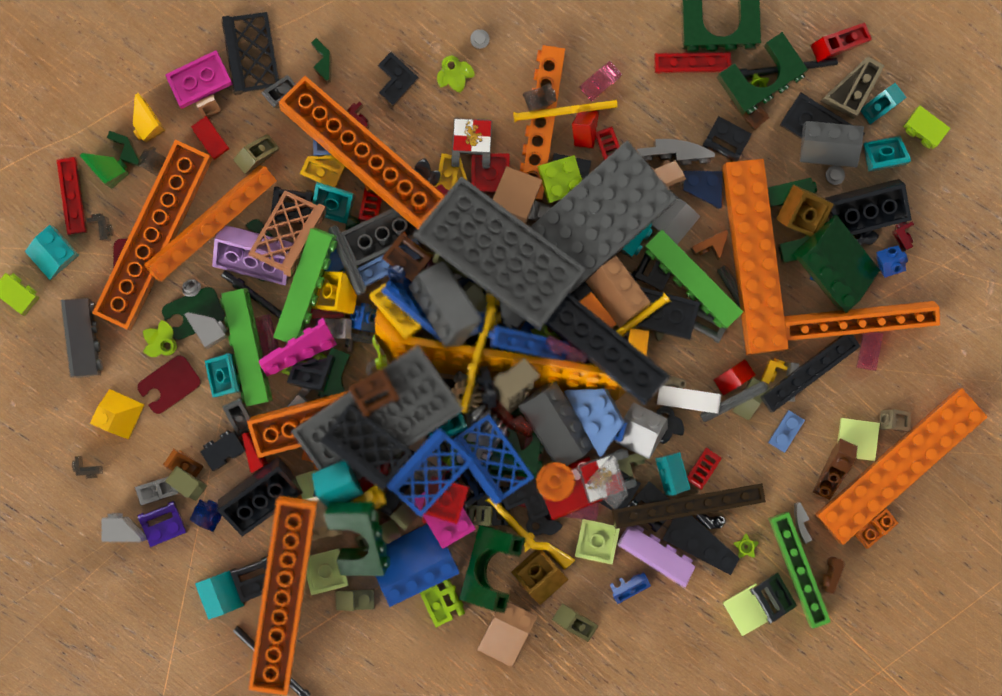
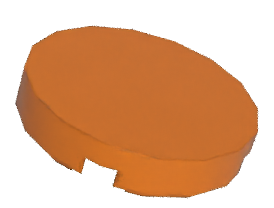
M553 462L543 466L538 472L536 478L537 488L540 494L547 500L562 501L573 492L575 477L568 466L563 463Z

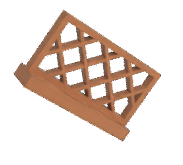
M284 191L252 246L249 256L284 271L285 275L291 277L300 261L310 229L319 228L326 215V206L313 204L290 192ZM286 198L294 201L295 206L285 208L283 203ZM304 207L313 209L306 216H302L300 208ZM297 210L299 218L289 220L287 212ZM284 213L286 221L276 224L274 218ZM301 221L303 228L293 232L291 224ZM288 225L291 233L280 236L278 228ZM275 229L278 237L267 240L266 232ZM292 237L294 244L284 248L282 240ZM279 241L282 249L271 252L269 244ZM267 246L269 253L263 255L256 253L258 247ZM283 253L285 259L280 264L274 261L273 256Z

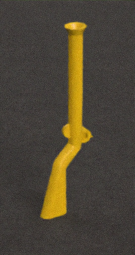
M617 100L521 113L513 112L514 123L520 120L618 108Z
M664 293L661 298L616 332L624 337V334L630 328L635 327L665 303L671 302V300ZM581 353L577 355L581 362L587 360Z
M487 306L483 332L479 335L472 362L468 366L467 385L461 402L464 408L461 412L467 414L475 385L477 368L493 315L497 311V309Z
M489 496L486 498L485 501L489 502L518 535L525 538L524 553L530 548L547 550L564 570L575 561L573 557L550 543L535 542L533 540L534 534L527 533L500 502L495 505Z

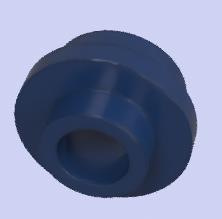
M394 265L388 269V277L392 282L403 283L405 281L406 272L403 268Z

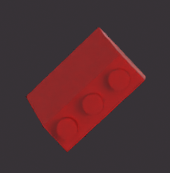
M589 457L568 465L575 477L574 490L569 497L562 501H551L544 498L552 520L606 499L604 497L591 503L588 502L578 466L590 462Z

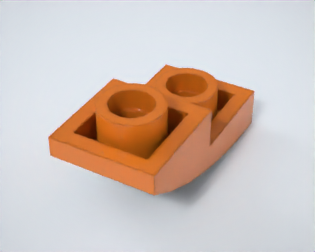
M592 292L579 301L611 328L617 325Z
M886 508L856 533L855 536L868 549L882 536L889 533L898 522Z

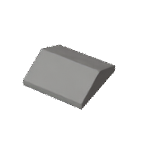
M677 197L678 200L652 222V227L658 232L663 230L676 244L682 240L700 218V215L679 197Z

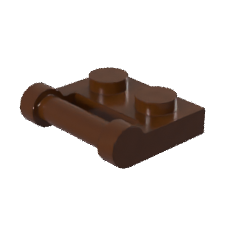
M403 231L382 259L392 267L398 265L406 272L405 277L412 282L434 255L430 251L426 252L408 238V234ZM402 243L423 258L420 263L417 262L399 246Z
M384 368L348 387L365 417L391 401L396 402L400 400L399 393L392 385ZM384 390H387L389 393L369 405L365 403V400Z
M832 556L827 560L829 568L827 573L822 575L820 584L822 585L821 589L834 594L845 564L843 560Z

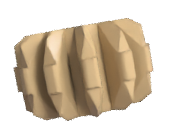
M466 378L462 379L461 382L457 381L455 387L451 389L460 404L467 385ZM479 384L474 385L468 411H472L473 408L477 409L479 403L482 402L480 395L484 391L478 390Z

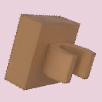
M213 94L196 102V106L203 118L205 116L210 117L221 111Z

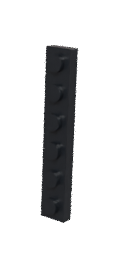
M853 334L841 335L761 395L760 398L770 412L776 411L861 346Z

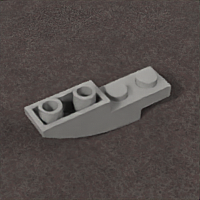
M655 139V147L637 149L645 161H651L653 157H660L661 160L671 159L672 155H675L677 163L680 162V165L692 164L691 161H699L700 164L710 163L711 159L715 158V153L705 147L676 139Z

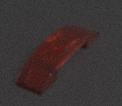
M496 398V408H492V412L497 414V418L502 420V423L511 430L523 436L531 437L533 429L521 415L514 419Z

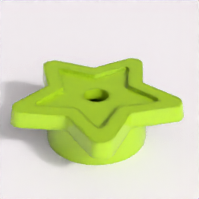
M754 73L753 79L749 83L753 86L760 84L759 87H767L769 78H760L758 74Z
M744 534L741 541L734 542V545L739 549V558L745 555L755 557L754 548L759 544L758 541H751L748 535Z

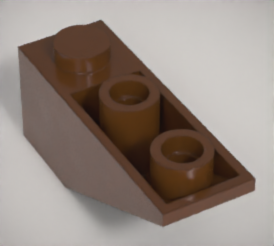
M841 438L839 439L813 489V493L828 500L832 498L856 461L858 446Z

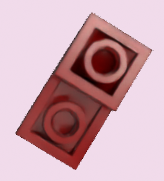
M207 116L191 126L214 160L230 149Z

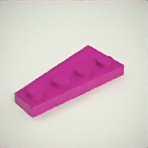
M324 318L318 321L319 325L304 330V334L299 338H292L287 341L288 343L284 348L278 347L259 360L260 366L267 377L337 345Z

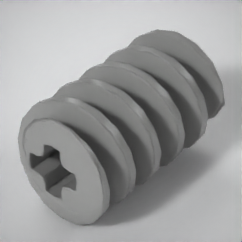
M481 404L468 416H472L470 423H475L487 414H491L492 409L484 410L487 404ZM497 414L491 416L494 421L497 418ZM488 420L481 424V427H483L482 432H492L493 426ZM495 421L503 434L506 435L508 426L500 427L503 421ZM487 436L486 440H490L491 436ZM493 437L492 446L496 445L501 438Z

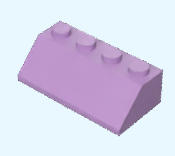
M226 225L216 234L214 239L213 267L286 286L288 276L284 274V271L249 256V252L259 233ZM266 236L267 240L274 238V237ZM282 240L284 248L294 244L293 242ZM279 241L269 244L271 252L282 249ZM266 245L260 246L256 250V253L261 255L269 253ZM281 253L274 255L273 258L274 261L282 264L285 256Z
M640 526L627 527L617 544L685 588L695 568L692 565L693 560L684 554L681 558L675 554L677 550L668 544L666 547L659 544L660 539L650 534L648 537L643 533L645 529Z

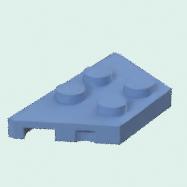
M607 388L569 389L564 391L598 456L605 455L607 448L616 438V434L625 424Z

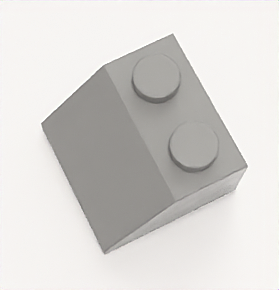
M188 312L184 314L205 348L209 349L227 338L225 333L228 331L221 320L217 322L216 319Z
M633 402L624 417L627 426L623 441H615V443L650 459L668 429V419Z
M123 513L107 514V517L102 518L101 542H142L147 540L145 533L129 517H123Z

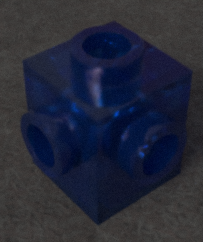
M200 499L189 520L199 527L214 532L222 517L217 510L218 503L210 499L207 502Z

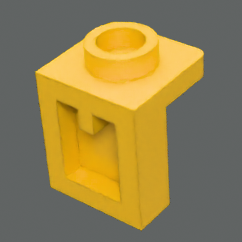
M776 358L773 361L768 360L760 381H764L766 385L770 381L774 382L777 375L775 368L787 371L788 367L784 366L785 362Z

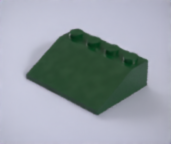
M834 215L793 253L836 308L845 313L862 299L880 272L877 265L837 215Z

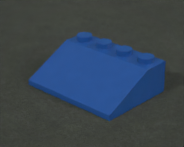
M426 524L386 544L387 556L390 557V567L387 568L384 576H376L389 607H392L459 574L460 570L448 546L442 549L431 528Z

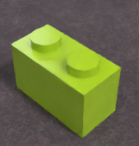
M918 106L903 125L907 134L912 137H918L921 140V144L929 149L936 148L951 129L922 106Z
M5 273L0 279V298L19 314L26 316L39 299L35 295L37 291L29 285L25 287L20 283L22 279L16 274L12 273L10 275Z

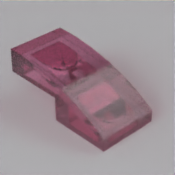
M609 61L579 88L592 102L617 81L622 74Z

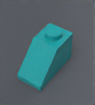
M894 83L864 105L860 112L871 125L907 97L898 85Z

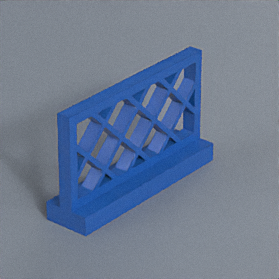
M406 277L403 283H394L389 279L381 292L442 342L408 286L412 282Z
M495 326L494 333L488 332L487 335L488 338H492L491 346L565 361L569 345L565 341Z
M487 414L465 431L452 438L474 459L468 468L495 505L534 478L490 414ZM486 420L493 426L491 433L480 432L481 424ZM468 433L477 434L476 444L467 443L463 436ZM479 435L491 436L489 447L478 445ZM493 437L503 440V449L492 448ZM477 448L488 450L487 460L477 457ZM491 450L502 452L500 463L489 461ZM504 453L513 454L515 457L514 465L503 463ZM460 455V457L466 463L468 460L463 455ZM489 464L500 466L498 476L489 474ZM502 466L513 468L512 479L500 477ZM515 470H524L528 477L524 480L514 479ZM500 480L511 482L510 489L505 493L499 488Z
M440 427L387 483L386 487L397 494L421 517L474 459ZM446 439L451 444V452L440 453V444ZM438 455V467H427V458ZM441 455H452V466L441 467ZM454 455H463L468 461L463 466H455ZM438 469L439 480L428 481L427 470ZM441 469H452V478L450 480H442ZM416 470H425V481H414V472ZM428 483H439V492L437 494H428ZM403 484H411L412 495H404L398 489ZM414 484H425L426 495H415ZM426 497V506L422 511L415 505V498Z

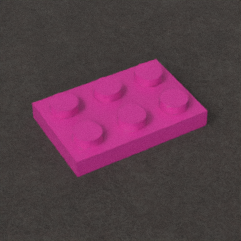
M217 50L165 74L181 109L233 85Z
M425 497L415 498V503L420 510ZM462 508L458 524L423 514L442 549L476 530L464 508Z

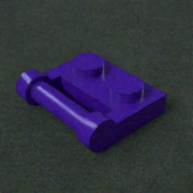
M174 501L168 502V505L147 514L142 513L138 515V520L150 547L187 533ZM169 512L172 513V518L149 526L148 521Z

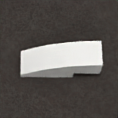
M662 386L659 389L657 404L719 414L721 394Z

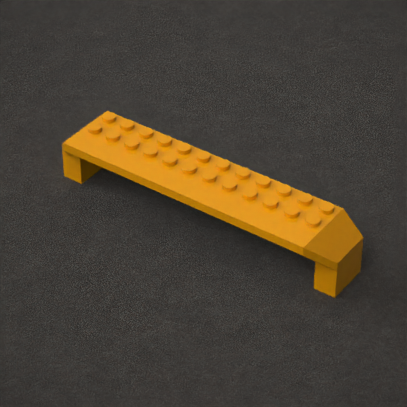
M377 308L375 318L376 340L389 363H392L419 345L439 373L455 375L458 371H461L468 375V366L472 362L476 347L467 345L444 346L440 341L411 336L405 340L380 309ZM630 328L627 341L646 355L649 331ZM486 348L483 349L476 374H479V367L487 365L491 379L495 381L494 379L500 373H507L525 358L540 375L537 380L532 382L535 388L555 381L562 392L569 389L607 388L613 400H618L627 392L595 365Z

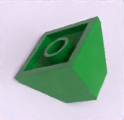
M86 153L79 155L100 180L111 189L129 174L126 171L128 166L121 159L117 160L114 157Z

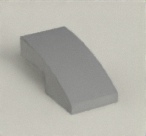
M316 319V326L319 325L318 321L321 319ZM324 319L334 339H351V319Z
M168 477L135 487L140 506L179 493L165 482Z
M796 502L794 504L795 523L802 542L806 544L812 541V538L803 523L810 519L802 504Z

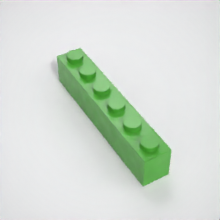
M317 228L310 229L273 336L274 338L287 342L292 338L297 339L304 334L305 326L310 323L312 318L310 313L312 306H315L318 301V289L323 286L325 280L323 277L324 272L328 270L331 259H329L330 254L335 251L337 241H335L336 235Z
M663 230L645 245L646 255L652 260L655 258L660 263L658 265L659 268L666 274L669 272L674 277L672 281L678 287L683 286L687 290L685 294L694 301L696 299L700 302L699 308L706 315L710 314L714 318L712 321L720 329L722 327L727 329L743 313Z
M248 288L221 293L220 303L226 313L224 321L230 331L228 339L230 346H233L234 349L233 362L237 365L239 372L237 373V380L243 390L241 392L242 401L246 406L272 401L268 377L259 363V360L263 358L249 290Z
M784 512L768 518L809 627L814 629L830 623L831 620L790 513Z

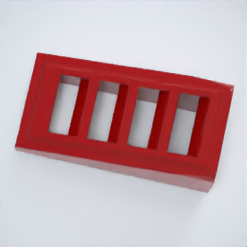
M612 126L596 132L599 148L603 159L606 160L611 155L606 153L617 150L620 145ZM608 135L612 136L611 138L601 141V138L606 137ZM614 142L613 145L604 148V145Z
M366 188L364 189L358 220L367 221L378 216L382 204V198L377 194L369 193V190L366 191ZM367 197L378 198V201L367 200ZM366 204L376 205V209L366 207ZM369 211L374 212L375 214L374 216L364 214V212Z
M246 432L242 434L248 465L250 472L256 473L267 465L268 462L265 456L258 458L251 433Z
M705 448L688 473V481L702 490L722 458L708 448ZM707 454L708 456L713 458L715 462L712 463L704 457ZM701 462H705L706 464L711 466V468L707 469L706 467L701 465ZM699 467L707 474L705 476L697 471V468ZM694 474H696L698 477H700V478L703 479V480H702L701 482H699L698 480H696V479L693 478L692 476H693Z

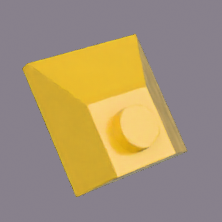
M137 93L134 100L133 126L135 130L133 132L139 141L142 139L147 143L164 132L165 129L147 101Z
M325 271L323 286L317 292L318 301L312 308L354 314L357 294L346 273Z
M109 389L99 403L90 424L129 439L145 404Z

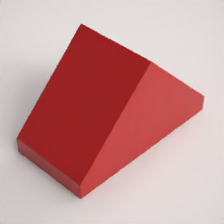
M599 111L580 112L577 114L572 123L575 147L594 149Z
M746 359L713 379V381L724 396L756 374Z

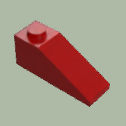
M862 23L824 36L810 46L817 62L865 44L871 41L872 38L866 24Z

